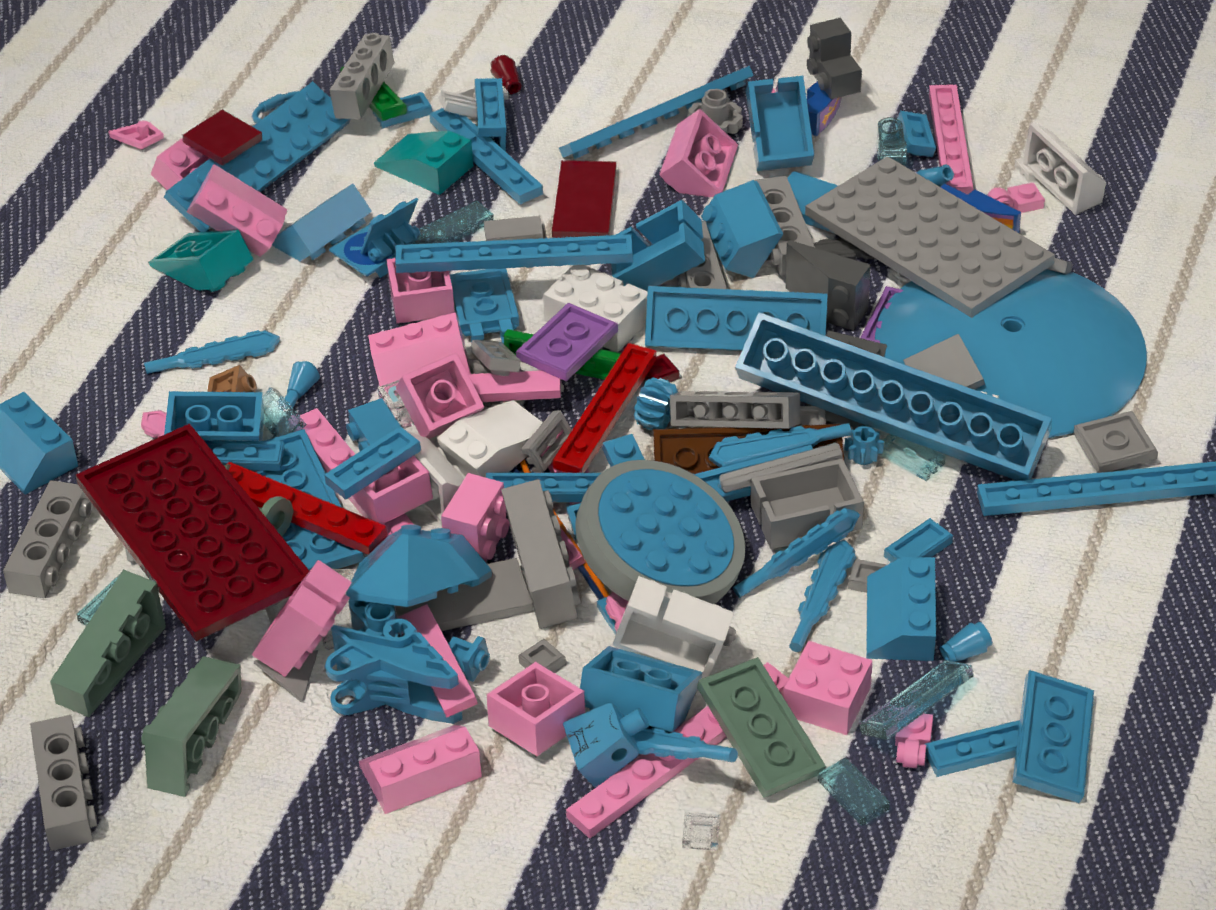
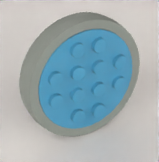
M632 460L606 469L587 489L577 512L576 536L585 561L594 574L610 590L629 601L638 576L667 586V592L672 593L674 589L715 604L733 586L744 562V535L731 507L708 483L694 474L671 464L652 460Z

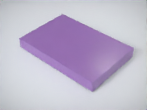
M568 302L516 351V356L521 362L567 381L618 332V323Z

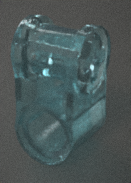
M894 117L881 119L878 122L877 162L888 156L906 166L907 144L904 140L902 122Z

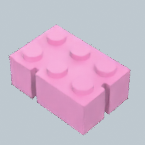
M317 560L281 608L252 655L284 677L293 667L299 670L309 654H312L322 637L327 635L336 621L334 618L348 602L350 597L345 595L352 582L320 560Z

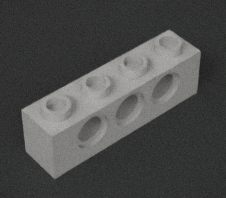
M370 33L362 37L330 89L336 119L361 120L394 65L389 35Z
M787 176L754 180L758 181L783 232V236L770 253L772 265L777 266L780 276H786L787 242L792 240L814 248L815 246Z
M702 221L703 239L701 240L704 242L705 262L678 275L679 287L727 289L706 222Z
M681 391L670 395L671 426L789 429L801 424L800 393Z
M50 480L3 569L9 593L46 598L51 586H55L58 572L62 564L68 561L70 548L74 540L79 539L81 527L85 519L89 518L92 512V502L78 484Z
M71 715L30 723L44 827L50 850L53 851L93 842L91 827L98 825L94 805L88 806L87 800L93 799L90 779H83V774L89 773L86 754L79 753V748L85 747L82 728L74 727Z

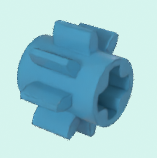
M861 426L855 430L852 429L851 437L845 438L844 450L848 451V459H853L855 463L860 465H868L873 461L877 462L878 454H882L884 448V441L879 440L880 432H875L873 428Z

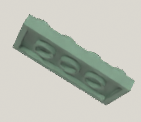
M759 657L698 681L697 689L732 747L737 749L738 757L763 798L824 773L826 769L825 763Z

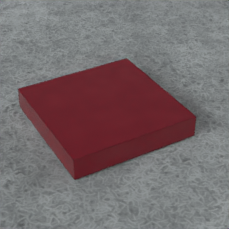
M223 109L182 135L183 143L222 166L263 140L261 131Z

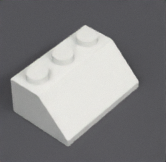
M1036 122L1030 123L1023 164L1075 215L1102 203L1106 181L1102 176L1088 166L1082 158L1075 154L1053 132Z
M407 431L420 441L421 451L414 456L429 471L433 499L423 505L442 525L441 515L464 478L460 469L456 465L452 466L446 459L440 447L436 448L426 437Z

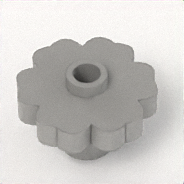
M721 89L708 90L702 98V103H694L688 109V117L701 109L726 134L737 133L743 124L741 107L737 106L734 102H729L726 92Z

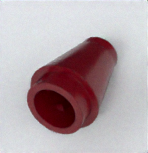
M500 55L494 58L491 62V74L494 78H502V85L509 94L517 93L522 85L515 61L507 55Z

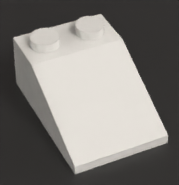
M511 400L460 418L438 436L437 440L446 459L452 466L456 465L463 475L466 476L468 473L486 478V473H508L523 461L528 454H523L521 448L543 422L517 402Z

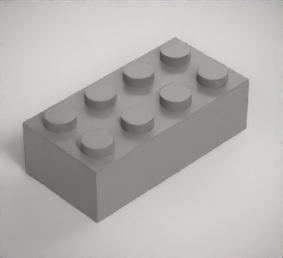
M539 479L501 489L510 529L539 629L578 619L575 606L580 605L581 602L576 587L577 583L572 566L570 567L568 561L569 556L565 542L562 541L560 535L561 530L557 516L553 511L554 507L549 490H542Z

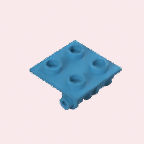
M417 197L407 203L406 201L399 203L386 215L379 214L374 217L369 223L370 227L367 235L364 237L360 253L368 252V256L372 261H382L396 253V245H407L417 241L420 231L416 226L409 224L418 202Z

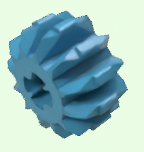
M654 377L645 382L644 387L640 389V394L634 407L636 410L634 419L637 424L651 431L653 429H665L668 426V423L671 421L670 395L678 393L675 384L669 383L668 380Z

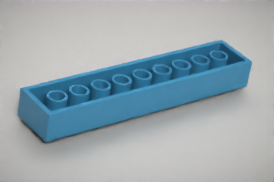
M760 312L756 317L735 366L739 379L775 392L800 393V401L1016 481L1032 478L1052 429L1051 417Z

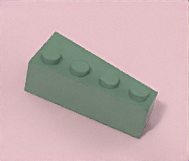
M123 569L50 681L56 704L90 717L166 628L157 582Z
M203 656L198 664L189 670L187 678L180 687L177 686L169 701L160 707L157 716L151 724L145 726L141 742L142 745H145L147 788L182 797L187 795L190 789L187 779L191 773L198 774L203 765L200 758L204 748H212L217 739L219 723L225 724L241 694L240 664Z

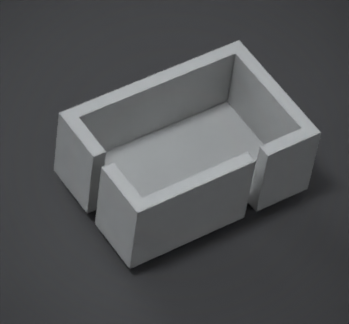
M843 458L751 478V507L759 525L762 524V531L770 549L790 545L797 538L804 537L817 524L821 525L831 514L837 510L841 511L843 508L857 511L860 514L853 531L862 529L864 501Z

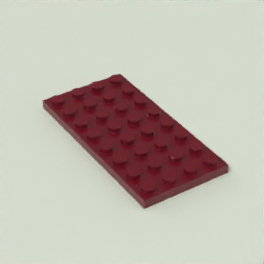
M190 423L75 475L79 487L149 580L157 582L158 592L195 641L291 596L309 572L308 568Z

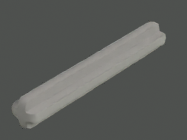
M833 443L727 472L719 476L720 486L723 492L726 493L751 486V478L842 459V450L838 443Z

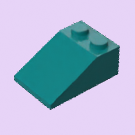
M452 131L407 134L374 162V167L440 195L473 167L471 139Z
M227 230L187 233L148 263L150 267L196 290H210V292H214L223 288L226 285L225 281L230 277L243 273L246 270L245 266L254 259L240 231Z

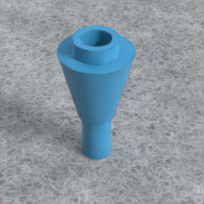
M308 361L295 362L293 364L287 395L280 405L281 410L290 413L297 400L320 379V374L314 364Z

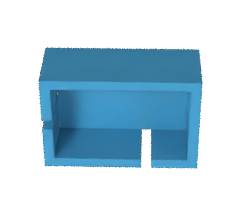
M804 77L778 78L775 93H772L773 79L749 81L746 97L752 142H754L756 172L812 165L814 149Z
M680 200L636 224V228L653 245H650L632 227L623 230L616 235H632L633 262L611 263L612 277L623 281V286L629 283L648 291V286H658L705 262L704 242L701 240L703 239L702 219L683 200Z

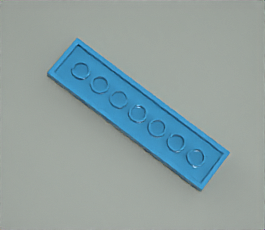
M312 81L252 126L262 132V141L223 166L212 159H208L168 189L164 198L200 232H210L214 228L186 211L214 164L258 192H261L347 126L351 119H336L331 98Z

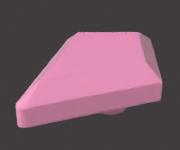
M139 121L137 124L109 131L110 138L139 149H144L164 138L163 132L149 121Z

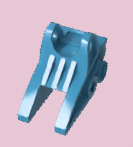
M349 599V611L353 629L336 625L331 627L335 652L325 662L327 676L337 682L343 681L330 695L332 709L342 715H351L386 704L407 714L431 721L455 724L462 720V711L446 718L431 686L445 689L454 688L459 685L458 674L446 661H443V657L433 646H430V643L420 632H417L412 623L405 619H396L394 605ZM335 664L337 665V671L332 669ZM347 695L355 698L352 703L346 705L337 702L340 698Z

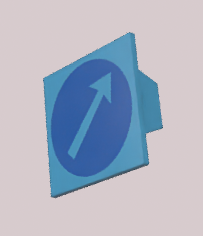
M370 225L329 248L331 253L366 277L374 272L380 278L388 273L387 259L396 258V253L382 261H372L368 256V252L360 253L364 237L367 235Z

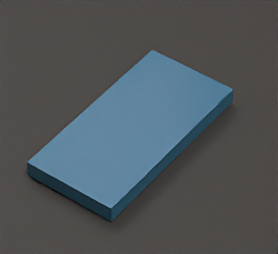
M1028 671L1024 683L1012 783L1077 803L1081 802L1085 789L1094 698L1093 689L1035 671Z

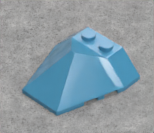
M403 525L400 530L389 535L359 563L346 595L350 597V600L410 607L437 598V591L448 588V593L458 592V585L460 584L469 585L470 587L480 585L492 577V569L463 535L451 534V530L446 528H435L431 531L421 530L419 525Z

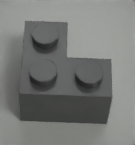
M841 18L811 24L810 36L807 38V45L810 50L809 59L806 62L808 72L816 78L820 89L824 90L830 99L861 92L862 69L851 56L852 32Z

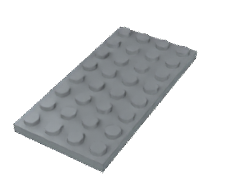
M888 156L805 206L806 216L971 318L1052 266L1055 261V254Z

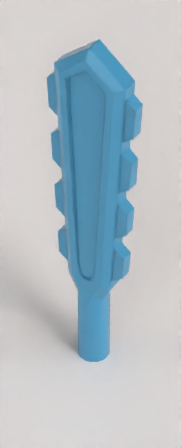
M256 330L246 333L245 336L226 338L222 342L206 343L203 347L198 348L194 346L186 348L185 351L175 356L144 362L146 374L177 367H190L193 369L208 363L214 365L220 364L224 360L235 361L244 359L246 356H262L274 350L280 341V337L267 330Z
M849 423L818 430L796 426L786 432L777 429L769 431L767 435L752 433L747 434L745 438L741 439L736 436L727 437L722 442L716 443L709 456V460L721 468L808 445L814 447L822 441L851 436V427Z
M843 508L841 511L837 510L827 517L826 521L821 525L817 524L811 528L804 537L797 538L791 542L787 549L784 551L780 550L774 554L771 560L760 570L733 587L735 594L741 598L765 581L785 575L789 572L790 568L803 564L813 554L817 555L826 550L828 545L833 542L837 543L844 539L848 533L853 531L860 514L847 508Z
M845 540L828 546L819 556L817 561L819 567L813 571L811 576L812 585L808 586L804 593L806 600L801 602L798 608L801 621L789 644L790 649L795 652L802 650L812 626L822 616L827 614L830 608L829 601L835 599L838 593L837 586L844 582L847 576V568L852 567L856 559L854 548Z
M645 728L634 735L639 754L643 755L653 753L658 757L674 756L675 759L682 760L703 757L726 762H735L738 757V751L735 748L707 744L700 737H684L682 733L672 732L669 734L665 733L663 729Z

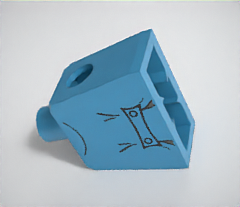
M607 703L567 720L563 723L578 771L596 788L638 756L639 749L634 735L649 727V723L639 708L624 716L613 703Z

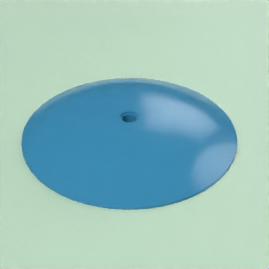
M1045 269L972 318L913 281H910L900 288L903 290L901 293H895L887 302L892 303L888 309L883 308L878 321H882L881 328H876L875 340H879L880 343L887 345L885 358L904 364V359L959 334L985 382V385L974 390L986 392L990 396L997 395L1001 400L1051 417L1052 429L1048 438L1074 433V425L1110 417L1122 409L1138 390L1143 380L1147 363V350L1141 329L1132 314L1116 297L1091 280L1074 272L1064 274Z

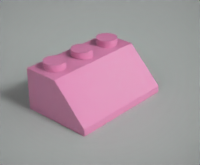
M699 109L677 124L659 176L678 193L713 198L716 194L723 192L738 144Z
M214 164L186 212L217 231L239 230L249 251L261 257L271 248L282 228L287 209Z
M456 312L368 335L371 355L384 401L391 399L388 391L391 387L397 386L403 375L456 352L467 374H471L464 337ZM397 389L394 390L395 396L400 397Z
M458 725L450 726L359 761V766L385 814L482 777L479 749L467 728Z

